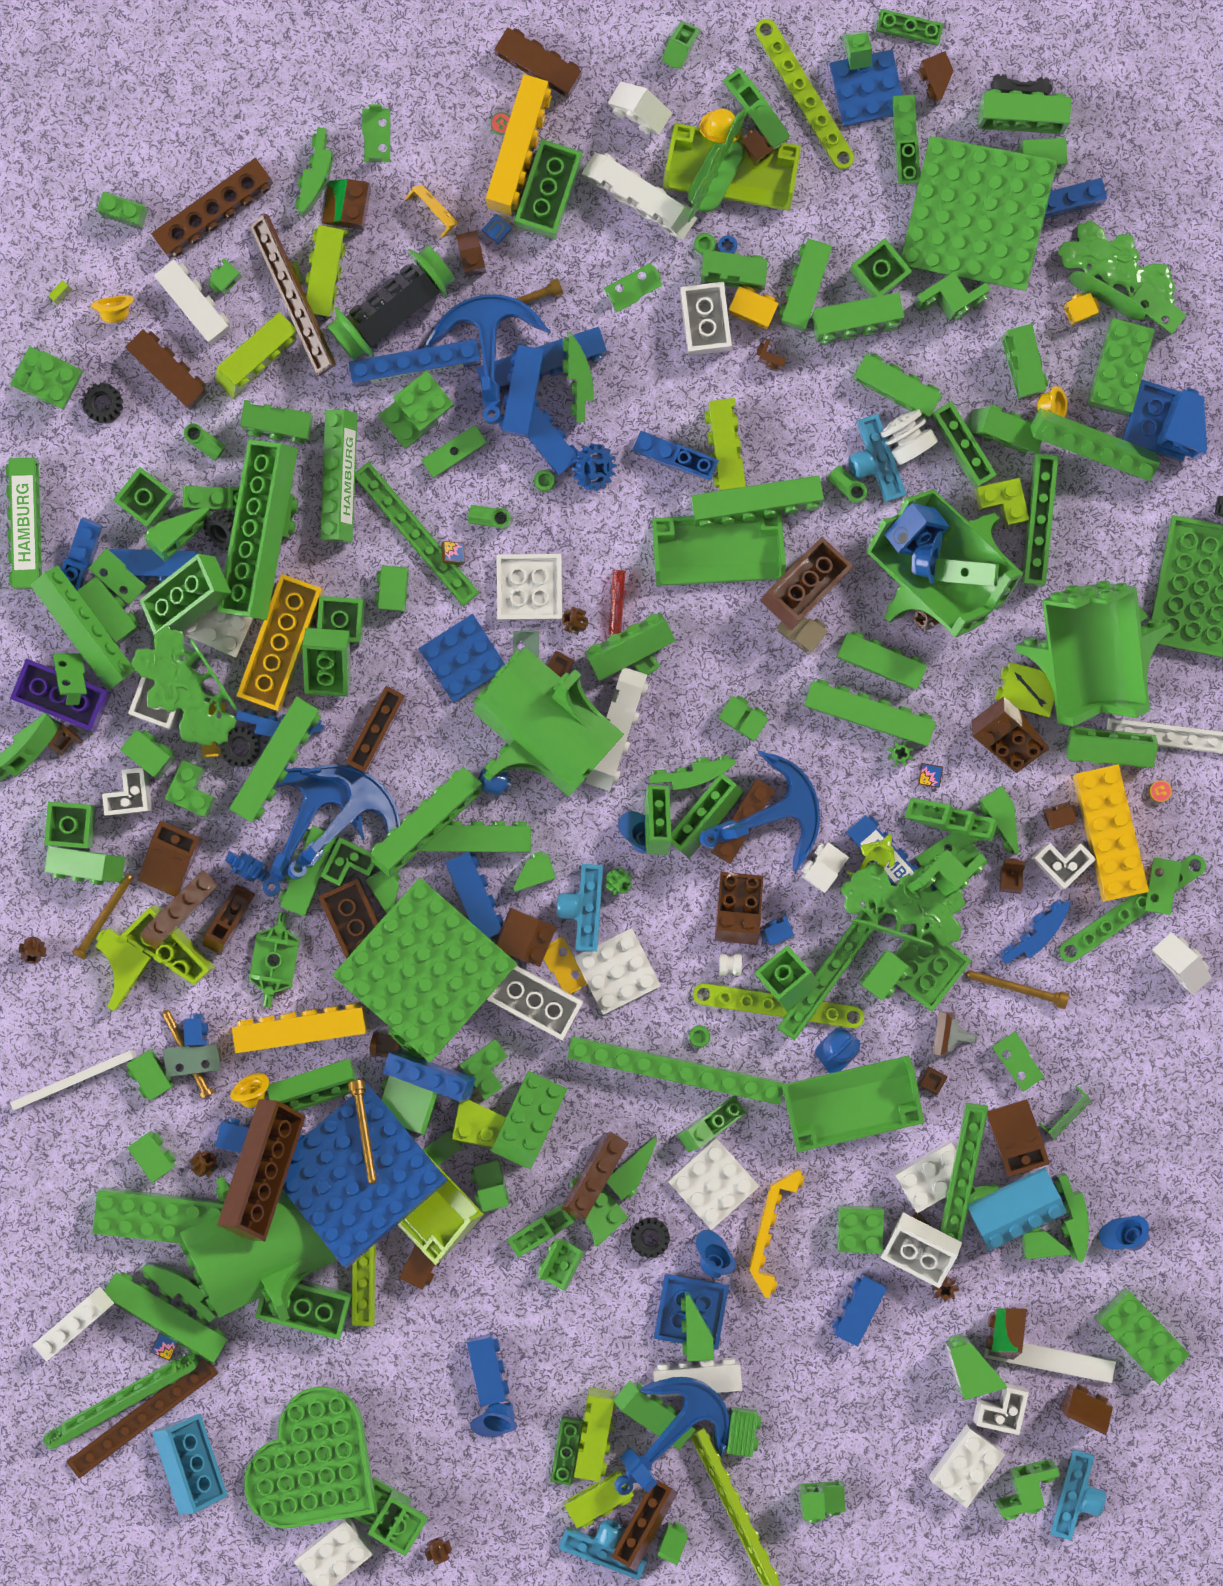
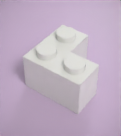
M622 81L608 101V104L613 108L612 112L622 119L627 117L631 121L637 122L639 124L638 128L646 134L651 132L659 135L672 115V112L647 88Z
M143 768L122 770L124 792L102 794L104 816L152 811L148 772Z
M829 842L825 845L821 843L814 852L817 855L813 861L808 860L801 869L803 872L801 877L824 893L837 878L838 872L849 859L847 855Z
M1045 843L1031 857L1060 889H1066L1096 860L1081 843H1076L1064 856L1051 843Z
M1171 932L1152 950L1158 960L1174 974L1178 982L1194 995L1212 979L1208 972L1210 968L1202 960L1203 956L1195 948L1191 950L1183 937L1177 938Z
M1005 1383L1007 1388L1002 1389L999 1404L981 1399L977 1400L973 1418L977 1426L1020 1435L1029 1394L1025 1387Z

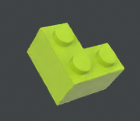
M1020 478L980 486L974 490L978 510L982 511L1000 507L1004 527L1023 524L1029 520Z

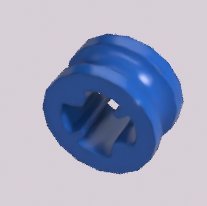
M725 235L720 238L718 242L719 252L735 253L737 250L736 239L731 235ZM726 240L734 245V248L731 247L730 251H726V248L721 246L725 244Z

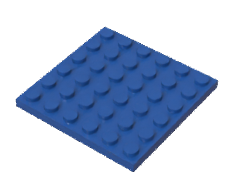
M366 1083L363 1099L377 1182L374 1185L368 1183L355 1098L351 1096L297 1142L282 1188L346 1269L448 1181L368 1083Z

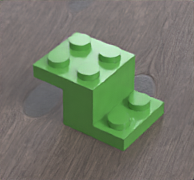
M955 272L917 295L913 305L917 311L921 308L925 311L937 301L948 320L950 321L955 318L957 321L967 314L970 307L973 306L976 309L984 304L991 288L986 282L968 293Z
M29 346L10 385L49 405L52 404L64 410L83 371L45 351L40 352Z
M425 371L393 397L395 402L378 416L406 450L439 423L438 418L450 410L454 404L429 372Z
M945 850L936 855L906 887L911 892L918 889L922 891L933 883L945 896L950 893L955 894L958 891H962L969 884L967 879H970L973 875L976 876L984 868L982 864L986 858L980 853L968 859L962 865L948 850Z
M1050 1458L1010 1468L1009 1471L1015 1494L994 1499L1001 1517L1010 1520L1019 1517V1514L1022 1513L1035 1514L1040 1512V1509L1045 1508L1039 1482L1049 1483L1054 1481L1056 1477H1060L1058 1467Z
M374 1477L373 1486L377 1512L353 1518L370 1527L368 1535L406 1557L429 1516L410 1506L412 1500L410 1497Z

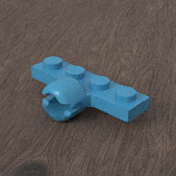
M875 414L859 419L856 423L864 442L865 450L854 453L848 458L852 475L856 479L870 475L875 476L885 503L906 496L907 494L891 453L892 451L890 446L885 443L887 437L882 438L880 434L883 426L879 415Z
M582 864L579 893H561L557 898V917L577 921L576 951L597 952L603 865Z
M1073 1449L1052 1524L1051 1535L1071 1541L1080 1513L1084 1512L1097 1517L1103 1513L1106 1502L1105 1491L1091 1487L1088 1484L1095 1455Z
M608 1519L601 1522L595 1536L566 1526L558 1547L562 1551L640 1580L648 1559L644 1556L636 1571L613 1559L611 1556L622 1538L625 1528L620 1523Z

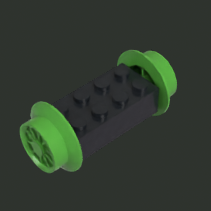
M427 245L419 253L408 249L407 251L414 263L404 266L395 278L386 280L380 290L370 293L366 297V301L360 306H354L346 317L337 307L335 308L336 319L327 328L353 361L363 353L374 357L375 355L367 343L371 347L374 346L438 293L444 299L447 298L445 288L455 280V277L431 246Z

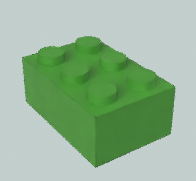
M306 628L302 644L305 694L348 697L351 681L349 631Z

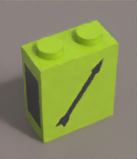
M1012 662L1008 663L1007 667L1003 666L1000 679H1003L1002 686L996 690L995 700H999L1004 696L1021 712L1049 718L1055 699L1051 684L1042 670Z

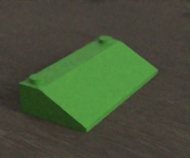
M781 513L771 518H765L764 516L756 517L752 521L735 520L727 525L716 523L708 528L695 527L693 516L652 518L656 586L779 580L786 573Z
M909 1055L782 1085L797 1153L924 1124L915 1070Z

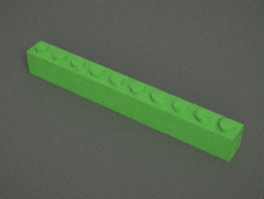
M573 1035L567 1057L572 1060L777 1105L781 1104L783 1095L782 1085L785 1084L778 1080Z

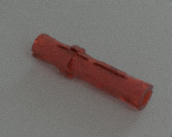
M612 570V589H609L611 604L608 635L619 634L622 630L624 595H626V590H624L626 571ZM618 582H619V592H618V601H617V586H618ZM616 605H617V606H618V607H617V622L615 623Z

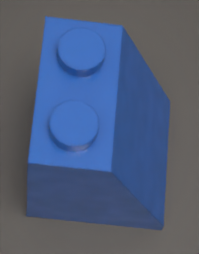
M1187 388L1174 396L1156 445L1195 460L1206 454L1205 404L1204 396L1199 395V392L1195 389Z

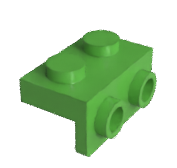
M556 1238L548 1248L549 1253L546 1259L539 1266L537 1278L546 1280L559 1289L566 1291L585 1251L564 1239Z

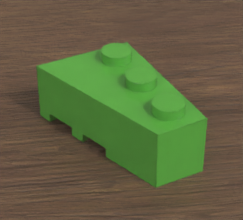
M704 249L700 284L724 282V286L728 287L740 286L744 288V286H749L753 289H765L768 260L758 255L749 257Z
M1033 324L1007 330L1001 340L1018 400L1044 393L1046 387H1048V381L1042 371V359L1038 352Z

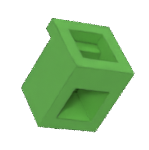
M223 258L221 260L223 265L216 267L212 271V277L209 279L210 283L208 286L215 293L220 291L225 295L242 276L240 272Z

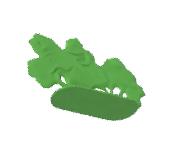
M745 108L735 116L725 143L715 142L689 188L688 201L692 209L688 217V223L697 211L709 212L719 206L745 156L744 148L739 141L733 142V140L741 131L747 115Z
M1086 221L1084 224L1077 225L1079 241L1063 242L1057 252L1061 256L1064 267L1068 269L1081 268L1084 270V272L1077 271L1070 274V281L1075 287L1087 294L1091 293L1099 301L1131 319L1142 320L1146 316L1142 305L1131 299L1144 281L1165 295V299L1173 305L1175 303L1172 295L1176 288L1171 279L1168 265L1153 263L1146 267L1138 266L1137 261L1140 255L1138 250L1134 248L1135 241L1133 235L1121 234L1113 241H1108L1103 228L1093 221ZM1089 263L1092 265L1090 271L1087 269ZM1097 274L1101 275V277L1104 281H1106L1107 284L1098 280L1094 276H1096ZM1115 284L1125 286L1129 296L1114 289L1113 286ZM1131 286L1134 288L1132 293L1130 292ZM1141 301L1144 302L1145 307L1147 308L1148 303L1146 301Z
M165 626L155 633V649H137L135 657L132 659V666L141 677H147L155 681L154 686L147 692V707H163L164 710L174 712L178 708L182 709L184 714L179 725L182 741L197 742L200 745L206 746L214 741L218 744L228 742V732L235 727L236 719L229 712L222 711V699H227L235 711L239 710L193 639L190 638V642L196 651L193 653L185 652L183 648V632L176 629L171 630L168 626ZM184 655L186 659L179 660V657ZM199 656L209 670L203 675L191 668L193 661ZM212 676L220 687L219 693L215 696L205 694L201 687L202 682ZM205 698H210V699H211V701H210L209 703L206 702V701H204V700H205ZM215 701L216 704L214 706L216 710L213 715H210L208 712L209 707ZM217 713H221V718H217Z
M876 862L866 866L864 870H858L856 873H853L851 881L845 882L843 887L840 888V891L846 897L844 907L847 912L855 914L864 910L871 918L869 922L853 919V923L929 948H934V945L922 939L928 933L933 935L938 944L943 947L949 945L952 941H959L962 927L953 917V914L958 913L965 906V900L962 898L963 894L961 891L945 896L939 889L933 892L930 886L928 888L925 887L922 891L918 889L911 892L906 886L923 869L922 867L914 871L912 876L906 875L901 877L899 884L892 886L887 872ZM869 900L875 902L876 913H873L874 909L869 908ZM862 902H865V908L861 906ZM884 907V910L879 912V908ZM885 913L893 914L897 919L894 930L878 925L879 916ZM926 923L930 925L928 929H924ZM916 925L917 936L914 937L900 932L901 926Z

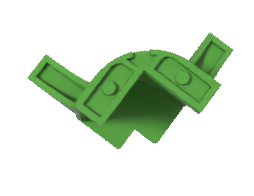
M934 489L905 498L896 516L885 518L880 522L879 530L871 538L870 546L866 551L900 584L896 590L897 595L887 606L888 610L884 618L890 623L902 618L909 609L921 610L938 620L955 638L974 630L988 620V615L994 609L998 610L1004 604L1024 574L998 549L993 541L991 533L1001 517L994 512L989 515H983L974 521H967ZM912 503L936 508L950 526L942 535L938 559L999 564L997 586L935 581L931 584L928 577L912 573L913 555L898 553L884 533L903 514L904 509Z
M1104 580L1093 585L1080 587L1078 585H1069L1065 587L1064 591L1051 593L1050 597L1043 599L1047 639L1040 640L1034 636L1026 637L1023 642L1016 644V652L1033 660L1047 676L1054 694L1057 723L1076 726L1102 712L1138 718L1149 712L1147 675L1150 659L1159 641L1171 632L1170 623L1161 622L1159 619L1149 620L1147 624L1141 626L1137 587L1127 586V583L1110 584V581Z
M525 647L522 652L517 650L509 659L510 661L499 669L488 687H485L473 702L475 707L472 712L507 742L499 751L501 756L497 760L492 758L484 767L487 771L483 776L490 782L502 772L512 769H528L542 774L570 797L623 737L624 733L605 718L589 701L580 683L581 674L574 669L570 675L566 672L560 678Z
M222 1176L216 1179L219 1188L215 1191L220 1202H225L230 1184ZM283 1189L265 1242L247 1240L218 1226L220 1214L180 1232L183 1241L179 1244L184 1255L189 1254V1256H186V1260L190 1269H196L192 1272L197 1283L202 1282L199 1285L204 1298L209 1297L206 1299L207 1305L211 1312L216 1311L219 1318L264 1296L266 1302L271 1301L268 1305L273 1316L278 1314L281 1322L290 1319L287 1304L295 1286L310 1273L338 1260Z

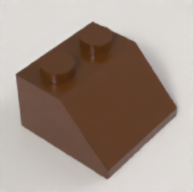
M510 908L495 944L506 954L540 967L557 927Z
M1077 1383L1076 1387L1070 1384L1059 1406L1065 1416L1106 1435L1113 1406L1108 1403L1109 1399L1099 1393L1096 1396L1088 1393L1089 1389Z

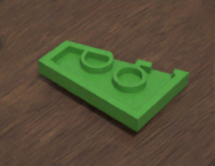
M581 1172L572 1181L569 1182L571 1189L573 1188ZM604 1188L587 1218H585V1223L593 1236L595 1247L599 1246L629 1218Z

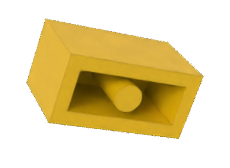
M739 286L728 314L768 330L779 303L775 302L776 299L772 296L756 294V290L749 286H744V288Z

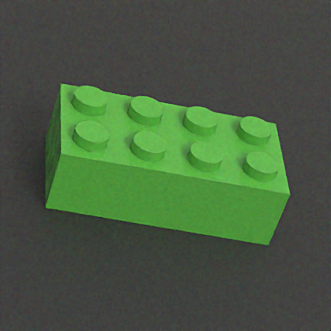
M997 89L988 90V92H984L979 102L977 129L1063 134L1070 124L1072 97H1066L1062 93L1046 96L1042 92H1033L1030 95L1022 94L1021 91L1001 93Z
M541 139L514 220L515 227L556 240L583 159L582 152Z
M897 292L814 309L811 315V322L816 343L821 342L822 345L833 343L834 339L842 338L843 341L854 339L857 334L863 333L864 336H871L876 334L877 330L884 329L885 332L895 331L905 317L900 293Z
M1113 318L1108 323L1087 406L1124 416H1129L1133 412L1155 329Z
M197 554L139 601L155 636V633L165 626H168L171 630H185L229 596L231 591L216 557Z
M528 1070L491 1152L531 1170L567 1088Z
M301 1280L291 1292L288 1300L287 1311L290 1319L281 1322L278 1314L273 1316L268 1305L271 1301L266 1302L264 1296L259 1299L255 1318L340 1340L352 1293Z
M1124 1288L1094 1317L1158 1385L1190 1356L1184 1347L1127 1288Z

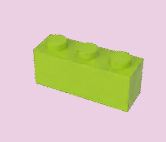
M622 1469L615 1471L600 1480V1482H596L564 1501V1506L577 1528L581 1526L583 1528L588 1527L594 1522L596 1517L600 1515L605 1517L613 1512V1508L617 1505L624 1506L632 1501L631 1497L634 1496V1490L627 1495H620L614 1486L617 1478L625 1476Z

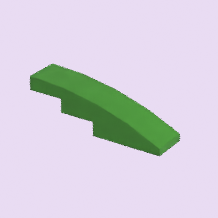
M915 798L910 799L905 814V819L950 833L991 842L998 824L995 818L978 816L972 811L955 809L950 804Z
M564 1202L507 1238L518 1258L552 1238L556 1233L577 1220L561 1209Z

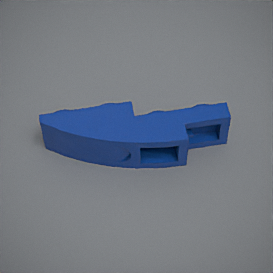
M640 431L632 449L633 452L650 458L659 464L711 481L719 462L715 458L680 444L676 445L644 431Z
M82 517L79 521L68 558L64 560L62 567L63 573L76 590L82 587L89 572L88 568L92 565L100 543L98 539L103 525L85 517Z
M245 708L244 712H237L236 719L255 724V734L272 737L285 714H282L280 722H278V717L265 714L264 718L256 716L257 711ZM322 720L319 721L316 727L312 726L308 734L313 735L324 731L326 726L321 725Z
M1058 899L1050 905L1051 910L1045 914L1043 911L1036 914L1032 918L1033 922L1029 924L1034 932L1028 931L1019 937L1021 940L1016 945L1011 943L1001 950L1003 954L999 957L1003 963L1008 964L1022 953L1028 959L1038 953L1052 939L1062 925L1070 907V902Z

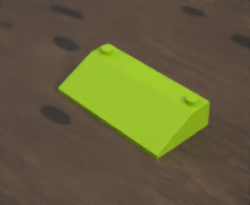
M674 123L663 188L689 192L690 186L715 143L702 135L700 127ZM741 135L740 138L737 140L740 143L742 139H744L743 135ZM783 143L774 150L771 156L756 166L744 150L743 162L723 199L790 211L801 145Z
M431 1159L448 1181L403 1219L398 1226L437 1265L473 1229L484 1213Z

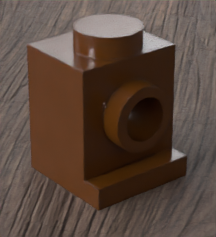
M751 129L743 135L744 139H742L741 145L755 166L773 154V146L768 148L767 145L769 143L763 134L759 135L757 130Z
M1065 803L1052 806L1053 811H1050V808L1042 809L1049 830L1077 822L1078 812L1075 805L1065 806Z

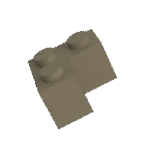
M804 618L792 631L782 621L775 629L808 655L814 651L828 632L825 629L826 625L817 618L815 620Z

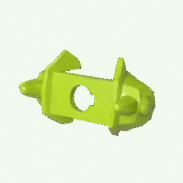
M888 834L883 840L861 845L862 853L866 858L859 870H864L867 863L872 860L877 861L883 869L888 861L889 867L894 866L895 856L894 848L891 846V834ZM847 870L846 873L852 877L853 872Z

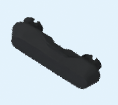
M996 74L993 77L994 81L990 84L991 89L1000 90L1001 93L1021 91L1022 94L1031 95L1033 92H1042L1044 95L1049 96L1053 90V86L1047 77L1045 79L1039 77L1036 81L1020 82L1007 79V76L1004 74L1002 76Z

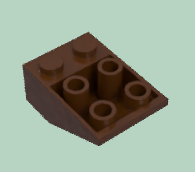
M1004 696L971 721L972 736L1015 773H1018L1049 750L1048 745L1021 711Z
M159 821L137 881L176 897L182 889L203 838L168 822Z
M720 872L714 941L758 945L764 876Z
M1028 1099L988 1111V1122L1006 1176L1010 1177L1050 1164Z

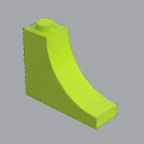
M107 928V930L103 929L97 936L96 940L98 943L96 947L106 956L113 970L114 989L107 1007L112 1011H117L153 957L144 951H140L129 941L120 938L121 934L113 928Z

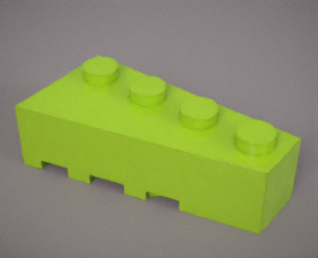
M318 225V229H314L312 240L315 242V248L311 250L309 256V263H312L311 272H307L305 284L308 285L307 294L304 293L313 314L328 317L333 315L338 286L335 284L336 281L339 282L342 265L339 264V260H343L346 247L343 240L344 236L349 237V229L329 225Z
M278 312L217 366L215 381L235 399L271 362L276 361L280 357L281 352L286 347L290 348L297 341L296 328Z
M589 1387L574 1471L575 1478L600 1482L601 1475L605 1476L607 1463L604 1462V1456L609 1454L611 1441H607L609 1432L612 1433L614 1427V1419H611L612 1412L617 1409V1405L613 1401L615 1391Z

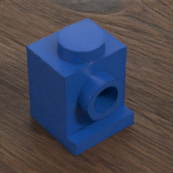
M786 915L781 917L783 921L779 922L778 919L766 923V928L760 930L764 943L768 941L771 946L795 936Z
M190 1014V1018L184 1019L185 1046L209 1044V1039H205V1035H208L209 1032L208 1022H204L203 1014Z

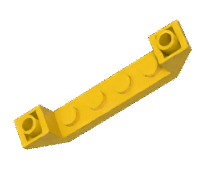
M794 1169L772 1182L769 1186L749 1264V1271L765 1298L770 1299L771 1293L775 1294L777 1287L774 1274L759 1271V1268L764 1267L766 1255H763L764 1248L769 1247L771 1241V1234L768 1233L770 1225H775L777 1213H774L775 1205H780L782 1192H779V1190L784 1189L797 1193L798 1188H802L805 1177L801 1175V1169Z

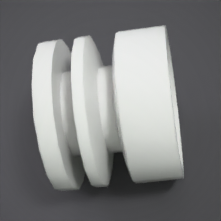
M920 409L897 417L880 432L882 438L893 435L885 442L887 445L898 443V446L891 453L899 465L915 458L938 442L931 429L920 431L919 428L926 423L925 418L915 422L922 414Z

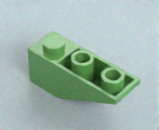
M999 786L978 800L980 803L978 809L984 817L988 816L998 821L995 834H1000L1003 838L1002 845L1007 853L1012 852L1013 855H1017L1019 848L1014 803L1003 786Z
M733 1095L687 1126L677 1136L688 1153L700 1149L746 1114V1112Z
M686 1291L685 1298H681V1311H686V1320H682V1333H686L687 1340L682 1342L683 1355H687L688 1361L714 1360L713 1335L691 1295Z

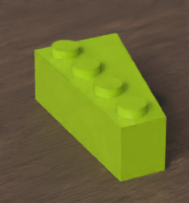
M735 398L709 401L708 411H704L705 423L710 424L711 432L707 433L708 445H713L714 454H710V457L719 460L716 467L717 475H713L714 488H719V491L746 487L743 459L740 457L741 443L739 435L737 436L738 418L734 414Z
M157 904L149 907L119 936L123 940L135 945L140 951H144L152 956L157 962L163 963L171 971L193 985L201 982L215 968L213 963L179 928L157 950L140 936L144 928L162 911Z
M470 1100L459 1102L451 1141L492 1149L506 1117Z

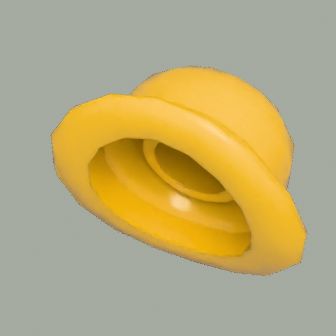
M724 108L708 112L699 124L700 132L710 141L725 143L735 115L730 110ZM742 128L738 136L735 137V139L733 140V142L740 138L742 134Z
M118 295L93 301L90 306L94 310L99 311L103 321L116 324L127 319L129 305L133 303L134 297L131 295Z
M1054 386L1050 392L1043 393L1038 399L1037 410L1039 411L1041 408L1066 417L1068 402L1064 390L1059 386Z
M260 1072L245 1076L234 1086L230 1098L233 1101L240 1102L246 1108H255L259 1099H266L269 1078L266 1074Z

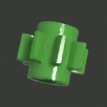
M894 741L895 747L887 748L891 752V756L887 760L893 759L895 761L894 766H897L899 762L906 766L905 760H913V757L909 756V752L913 748L908 749L906 747L907 741H904L902 745ZM902 748L903 753L906 755L898 759V754L895 751Z
M622 867L619 870L613 869L606 876L608 883L605 887L616 896L618 893L625 894L632 886L630 881L632 876Z

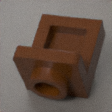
M766 338L765 343L760 342L756 353V355L760 356L758 362L766 364L765 368L771 371L783 370L786 358L766 352L770 343V339Z
M60 722L58 731L47 746L62 756L74 741L81 744L83 740L78 736L80 732L71 724L67 727Z
M1016 858L1004 859L1000 870V892L1022 893L1025 861H1020Z

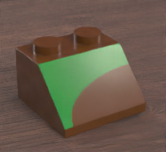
M352 179L328 181L322 224L364 230L371 193L369 182Z
M997 1308L993 1314L989 1315L988 1327H991L990 1336L987 1335L985 1343L989 1356L1014 1360L1022 1353L1027 1309Z

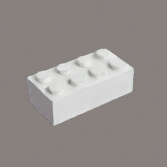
M519 965L512 970L487 999L562 1041L583 1004V1000Z

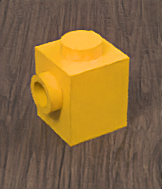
M1084 292L1072 296V300L1063 306L1071 326L1095 317L1099 313L1098 309H1100L1097 298L1093 297L1091 293L1084 295Z

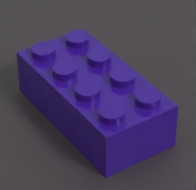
M26 658L10 699L89 731L96 732L111 692L85 682L87 694H81L79 705H66L67 695H60L56 670ZM68 681L62 682L65 686L70 685Z

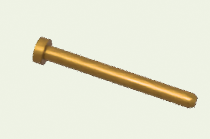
M125 875L79 948L75 947L72 953L84 960L88 956L86 951L132 882L133 877L131 875Z
M168 1009L163 1011L162 1015L178 1047L185 1046L184 1037L171 1012ZM202 1073L192 1074L202 1092L199 1094L201 1099L215 1092L213 1087L209 1089Z

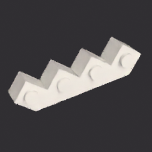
M595 152L581 173L592 185L607 190L617 201L633 207L643 218L658 223L671 236L684 240L697 220L694 216L688 223L691 211L688 205L680 204L668 196L662 188L654 187L646 182L634 170L629 171L607 153L602 155Z
M628 668L622 669L606 718L624 735L587 776L586 784L608 791L611 790L613 783L617 784L621 773L617 771L622 754H627L630 742L626 740L631 725L636 726L639 717L636 709L640 697L646 696L649 684L645 683L647 674Z

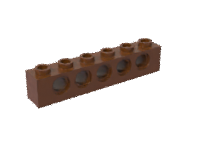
M255 157L157 228L151 235L168 258L172 256L176 258L184 252L183 248L187 245L198 243L202 238L201 235L208 231L210 233L217 229L218 223L223 219H231L236 214L238 208L249 206L254 201L253 198L256 195L267 193L271 189L270 185L273 182ZM246 181L254 182L250 189H244L243 185ZM230 193L236 194V198L232 202L226 201V197ZM212 206H218L219 210L216 214L208 213ZM194 219H201V224L198 227L191 226V222ZM178 231H183V237L175 240L174 234Z

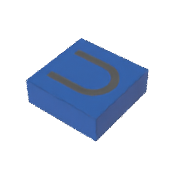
M495 214L484 226L482 232L499 245L512 230V227Z

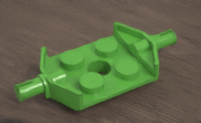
M278 912L277 924L273 928L258 932L256 935L249 981L259 987L265 994L262 1005L264 1007H272V999L275 992L293 987L292 983L300 939L286 929L287 913H283L282 916V912ZM271 954L279 956L280 962L277 966L269 964L268 957Z

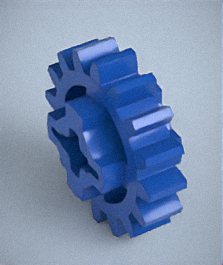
M590 443L589 446H582L583 452L577 451L578 459L572 460L576 463V466L571 468V470L576 471L573 479L579 480L577 485L583 486L586 490L598 491L599 488L605 489V482L611 483L610 476H615L616 474L612 471V468L617 467V464L612 463L615 456L609 455L611 450L601 444Z
M230 851L225 859L227 863L233 866L232 872L250 882H254L255 879L264 882L270 877L269 871L262 868L264 863L247 853L242 852L239 856Z

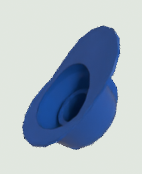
M941 531L937 533L933 543L920 545L912 556V573L928 577L931 584L935 582V563L939 557L942 544Z
M635 811L625 812L618 821V829L621 835L631 843L634 850L646 854L645 815Z
M840 1027L833 1030L817 1046L814 1053L829 1074L844 1069L860 1051L861 1043L850 1032Z
M1141 1216L1116 1218L1100 1229L1099 1239L1102 1245L1108 1249L1137 1251L1150 1240L1149 1224Z
M702 1230L698 1233L696 1246L701 1255L700 1266L702 1270L709 1276H713L714 1279L732 1273L736 1268V1261L723 1238L712 1230Z
M508 1402L489 1405L483 1415L471 1421L472 1431L479 1436L494 1438L516 1430L517 1423L514 1421L513 1404Z

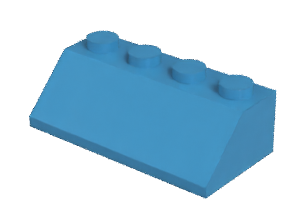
M1045 1167L968 1205L972 1220L988 1251L1067 1213Z
M201 1414L167 1424L152 1432L179 1515L194 1514L228 1496Z

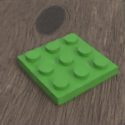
M916 926L909 935L917 936ZM928 933L922 939L932 943L934 948L904 940L894 955L909 966L906 969L908 971L907 976L902 982L898 980L896 985L933 1012L972 960L951 944L944 947L939 945L935 937Z

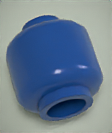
M483 768L478 777V780L482 783L481 791L495 797L508 791L511 780H508L507 771L498 774L489 782L483 776L487 769Z

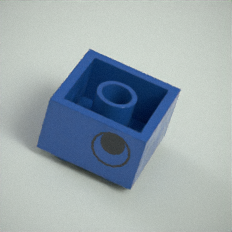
M912 503L904 509L903 514L884 535L898 553L913 555L916 548L920 545L933 543L937 533L941 531L943 535L950 526L936 508Z

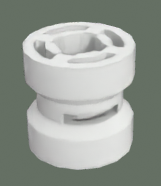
M720 954L719 975L726 976L730 973L735 976H741L742 955L734 954L733 956H727L726 954Z

